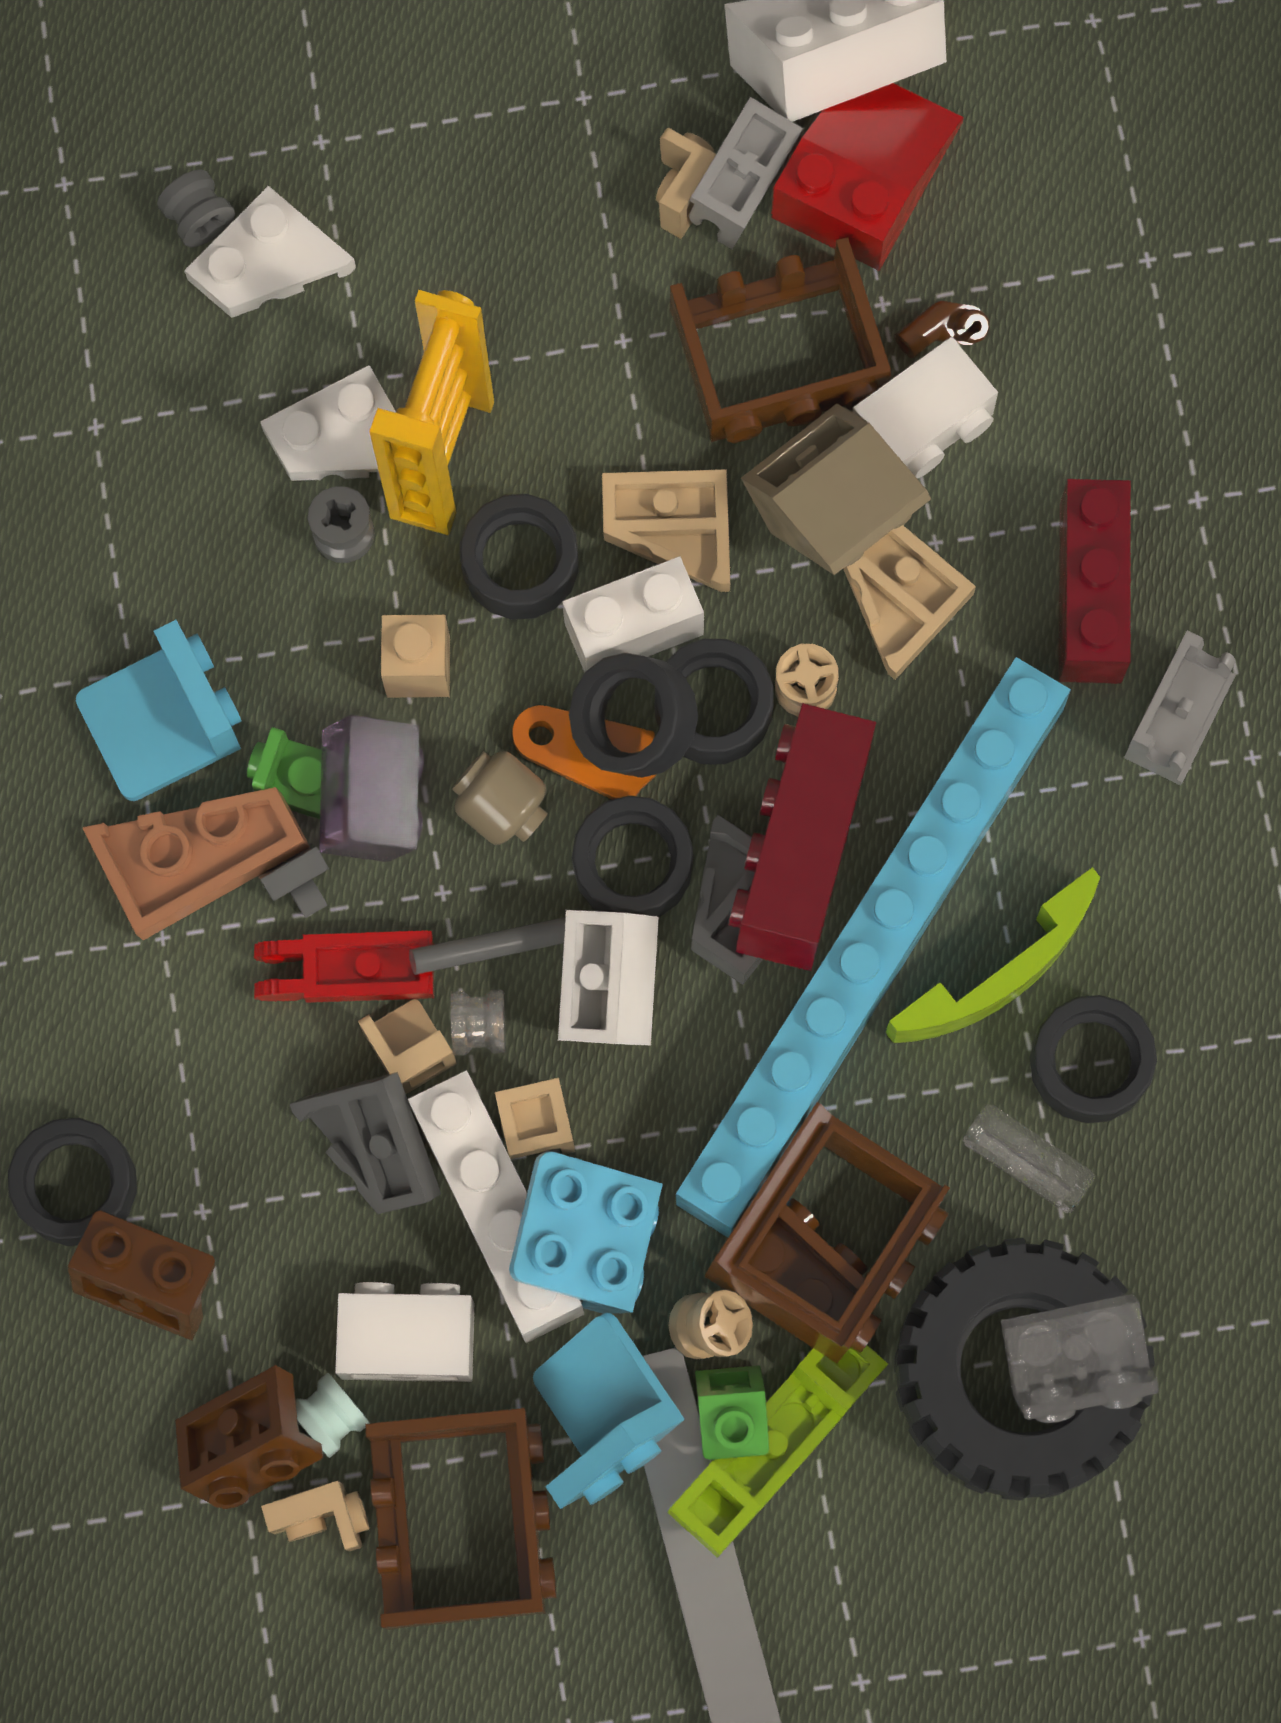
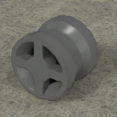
M202 169L193 170L174 180L164 189L157 202L158 208L165 218L176 221L178 224V236L185 246L188 247L203 245L219 236L230 225L235 215L234 208L229 201L215 194L214 180L207 171Z
M338 486L323 490L313 499L308 509V522L317 550L326 559L336 563H350L363 557L370 550L375 536V528L366 499L354 489ZM339 515L349 517L350 520H341Z

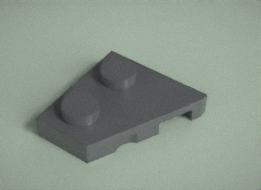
M717 815L711 827L692 935L691 951L743 985L763 960L736 952L740 928L729 926L730 915L738 888L750 891L755 872L744 870L752 837Z
M398 1072L308 1095L290 1104L292 1113L300 1122L311 1118L333 1144L326 1151L327 1155L342 1172L352 1177L357 1185L358 1192L377 1214L427 1203L441 1195Z

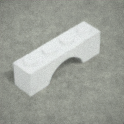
M467 1070L409 1098L408 1101L462 1210L525 1343L584 1315L579 1299L519 1283L510 1275V1262L527 1192Z

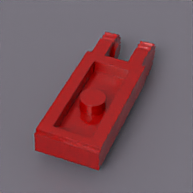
M432 931L303 935V939L258 942L254 945V959L256 961L278 964L303 960L304 979H266L258 981V983L254 984V999L268 1002L305 999L306 1003L434 998V971L415 975L409 959L410 949L433 945Z

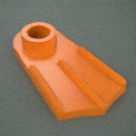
M538 705L524 710L514 722L512 740L516 750L522 757L612 800L628 795L637 796L641 789L656 777V774L641 778L604 771L583 757L572 738L569 711ZM605 720L608 738L612 745L622 752L635 753L642 751L651 744L655 737L653 731ZM536 727H544L551 732L553 739L546 745H537L531 741L529 733Z

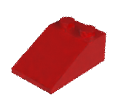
M894 83L822 110L801 138L773 187L772 218L834 249L836 240L848 237L854 258L880 271L963 123L964 117Z

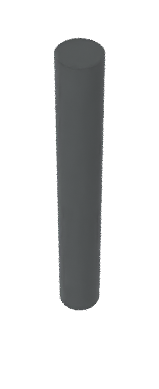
M566 917L410 949L409 959L412 971L417 975L563 944Z

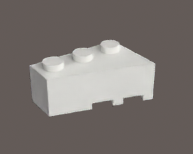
M746 0L724 4L730 66L778 114L792 122L947 62L944 0Z

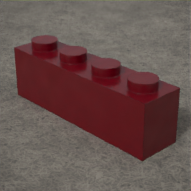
M802 703L796 726L784 723L775 761L785 763L781 780L770 777L768 779L760 815L770 817L766 835L753 833L744 870L755 872L750 891L738 888L730 915L729 926L740 928L736 952L812 971L867 765L876 721Z

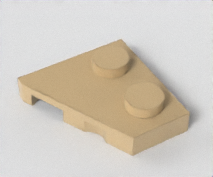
M727 470L602 473L604 541L657 564L680 556L689 578L720 592H730Z
M903 525L891 530L868 548L857 562L843 568L886 671L894 680L974 595L976 588L973 583Z

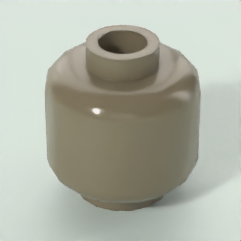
M483 751L452 787V790L458 795L454 804L457 815L494 845L506 843L514 835L522 842L526 841L548 814L539 806L546 795L545 783L507 751H499L491 757Z

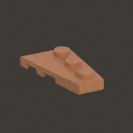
M276 787L202 802L200 807L169 814H163L159 811L137 816L138 820L111 826L102 823L83 827L135 934L142 940L149 938L310 847L284 796Z

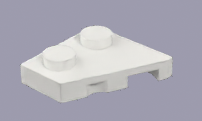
M268 186L185 269V273L189 282L233 318L259 308L263 302L269 299L282 300L303 292V285L334 273H337L339 278L352 273L356 266L352 256Z
M368 365L260 421L291 481L321 480L328 475H338L345 479L369 478V472H379L369 432L377 408L394 413L396 411L371 367Z

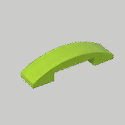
M1093 867L1041 906L1036 920L1047 933L1045 936L958 1002L953 999L941 982L889 1021L886 1030L887 1036L893 1043H903L945 1035L984 1019L1020 996L1053 965L1078 930L1100 880L1098 873Z
M866 1345L861 1353L850 1347L838 1363H835L813 1348L796 1367L790 1377L766 1402L769 1452L766 1455L715 1459L670 1507L667 1513L718 1558L887 1367L888 1363L868 1345Z

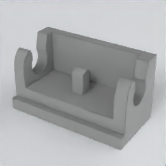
M750 97L689 200L694 203L689 213L691 222L694 225H699L703 219L711 221L720 228L717 234L718 241L733 249L803 128Z
M1188 630L1124 756L1125 759L1180 786L1236 674L1231 672L1236 662L1232 654L1225 652L1221 658L1207 654L1202 650L1204 646L1203 638Z

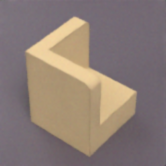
M416 999L409 1001L376 1022H373L370 1015L358 1021L363 1034L388 1074L398 1072L405 1094L457 1064L453 1051L440 1030L437 1031L423 1006Z
M559 1078L495 1092L510 1159L561 1148L562 1155L575 1152Z

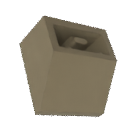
M839 404L834 405L741 477L770 533L833 575L844 567L857 562L868 548L891 530L904 525L914 512L931 500L926 488L868 421Z

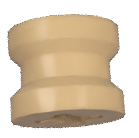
M799 644L789 648L780 657L776 667L775 695L779 704L788 713L798 717L802 703L828 709L832 705L837 693L838 665L834 656L825 648L815 644ZM794 683H797L799 686L805 688V692L804 690L799 689L797 686H793Z
M718 1290L707 1294L694 1293L685 1295L675 1303L670 1313L669 1331L671 1340L677 1350L689 1358L705 1359L713 1356L727 1357L736 1355L747 1346L752 1335L753 1321L751 1311L745 1300L736 1292ZM705 1317H709L710 1324L705 1326Z

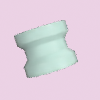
M329 1373L318 1380L317 1391L309 1398H297L295 1400L297 1421L312 1439L322 1444V1450L329 1458L340 1449V1442L344 1436L350 1431L360 1432L365 1428V1424L370 1423Z

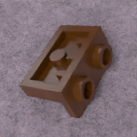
M791 1197L748 1263L838 1322L865 1278L862 1275L868 1268L844 1244L839 1242L832 1248L814 1231L820 1225L818 1220L800 1202Z
M96 1211L73 1254L68 1270L73 1293L192 1341L203 1319L201 1295L215 1268V1259L212 1255L103 1211Z
M276 1365L175 1420L181 1489L221 1509L238 1507L247 1502L249 1497L279 1481L295 1477L300 1470L323 1458L322 1444L298 1432L293 1374Z

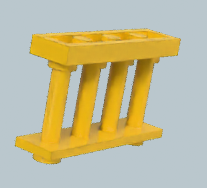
M418 290L415 306L424 353L405 408L397 409L396 413L377 408L369 432L390 519L449 536L457 513L448 465L468 407L491 413L494 405V396L481 307L474 306L472 300L453 291L442 290L436 295Z

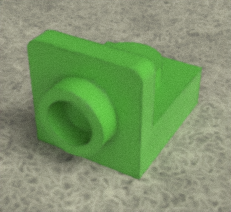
M272 727L266 744L257 742L252 751L247 768V778L253 779L252 787L254 791L276 787L284 796L291 811L331 822L350 767V762L347 757L288 740L284 730Z
M761 1366L695 1371L704 1458L712 1460L766 1455L769 1452V1436Z

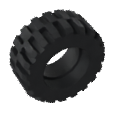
M1024 1238L1004 1239L1001 1245L987 1248L986 1244L967 1251L964 1257L954 1263L949 1262L939 1270L925 1289L920 1292L899 1334L900 1340L894 1361V1373L897 1376L898 1387L896 1397L900 1412L905 1413L910 1425L908 1430L918 1448L923 1446L934 1459L932 1464L946 1476L949 1473L965 1482L964 1487L980 1494L989 1492L1001 1495V1499L1021 1501L1024 1498L1032 1497L1044 1499L1060 1495L1065 1491L1081 1486L1106 1470L1119 1458L1125 1447L1133 1442L1142 1426L1140 1420L1143 1412L1150 1406L1154 1386L1149 1384L1150 1369L1155 1366L1153 1346L1146 1345L1143 1330L1147 1327L1140 1308L1132 1309L1124 1297L1129 1290L1116 1276L1110 1280L1096 1268L1099 1264L1097 1260L1084 1252L1079 1257L1063 1251L1064 1244L1044 1239L1041 1245L1026 1244ZM1010 1308H1031L1045 1312L1061 1322L1078 1342L1085 1364L1083 1390L1077 1404L1069 1415L1050 1428L1025 1433L1000 1428L978 1413L964 1391L960 1373V1362L965 1342L971 1331L982 1320L998 1311Z

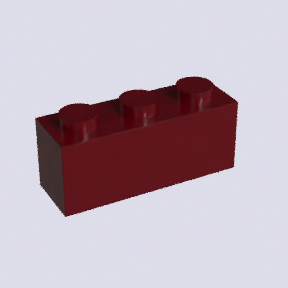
M1067 479L1060 501L1059 682L1122 684L1131 656V481Z

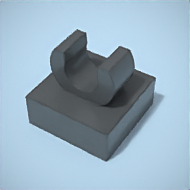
M312 843L309 844L310 847L258 876L273 901L290 893L305 918L327 906L313 878L328 870L329 867L317 847Z

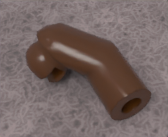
M938 301L895 333L894 337L901 350L908 357L914 358L933 342H945L950 337H953L959 345H973L982 341L988 334L989 320L982 311L974 306Z

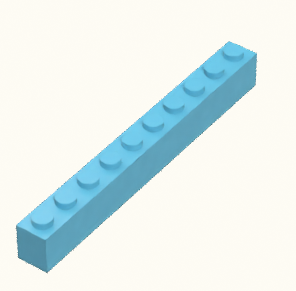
M1016 657L678 1189L676 1193V1205L729 1238L803 1122L820 1099L1060 717L1071 689Z

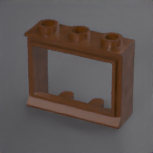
M848 237L836 240L833 261L803 268L800 256L790 255L776 263V276L744 285L739 271L728 272L717 279L716 293L690 300L686 298L682 283L670 286V311L679 333L710 433L711 442L725 438L731 443L743 442L759 435L763 430L762 428L786 422L788 426L804 425L816 420L822 415L823 411L831 409L836 404L840 406L845 405L847 409L853 410L854 406L890 381L891 368ZM839 290L864 369L721 409L696 329Z
M817 1102L715 1257L704 1277L724 1290L736 1292L745 1300L747 1305L835 1363H838L850 1347L861 1353L882 1321V1319L872 1313L884 1293L895 1299L909 1279L916 1266L905 1259L917 1240L928 1246L949 1214L941 1209L939 1205L950 1187L945 1184L942 1187L834 1117L822 1104ZM823 1146L912 1203L838 1322L748 1263Z
M525 1408L365 1424L366 1438L371 1441L374 1479H371L372 1504L376 1508L379 1546L376 1547L378 1574L382 1578L384 1614H380L381 1628L390 1630L546 1614L544 1599L557 1598L553 1557L540 1558L538 1531L550 1530L547 1490L534 1491L532 1464L544 1463L541 1423L528 1424V1414ZM506 1433L520 1599L415 1609L402 1443Z

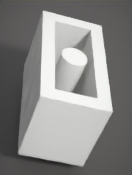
M950 337L854 406L853 413L868 421L914 476L920 478L942 461L945 456L942 452L960 438L964 443L974 440L992 424L994 420L992 415L998 391L955 339Z
M680 556L562 601L565 626L584 672L605 657L621 653L648 657L704 635V611Z
M566 910L558 1040L651 1046L659 917L619 912Z
M380 1282L356 1283L355 1294L338 1293L336 1374L341 1380L472 1382L475 1303L471 1295H460L459 1285L445 1283L422 1284L420 1295L394 1294V1284Z

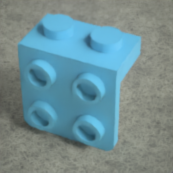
M177 620L154 630L162 650L83 688L76 696V704L119 790L130 801H137L241 749L231 727L242 721L225 687L213 692L204 672L214 668V665L199 635L196 633L186 638Z
M556 1152L540 1154L534 1163L510 1262L509 1272L511 1277L519 1283L583 1300L582 1307L603 1314L632 1313L635 1301L643 1285V1266L650 1237L658 1221V1202L663 1184Z
M604 1313L593 1319L542 1364L533 1375L536 1388L582 1455L546 1486L560 1509L583 1496L592 1505L612 1493L624 1483L619 1474L623 1470L630 1474L655 1458L661 1452L657 1442L685 1420L618 1319L611 1313Z

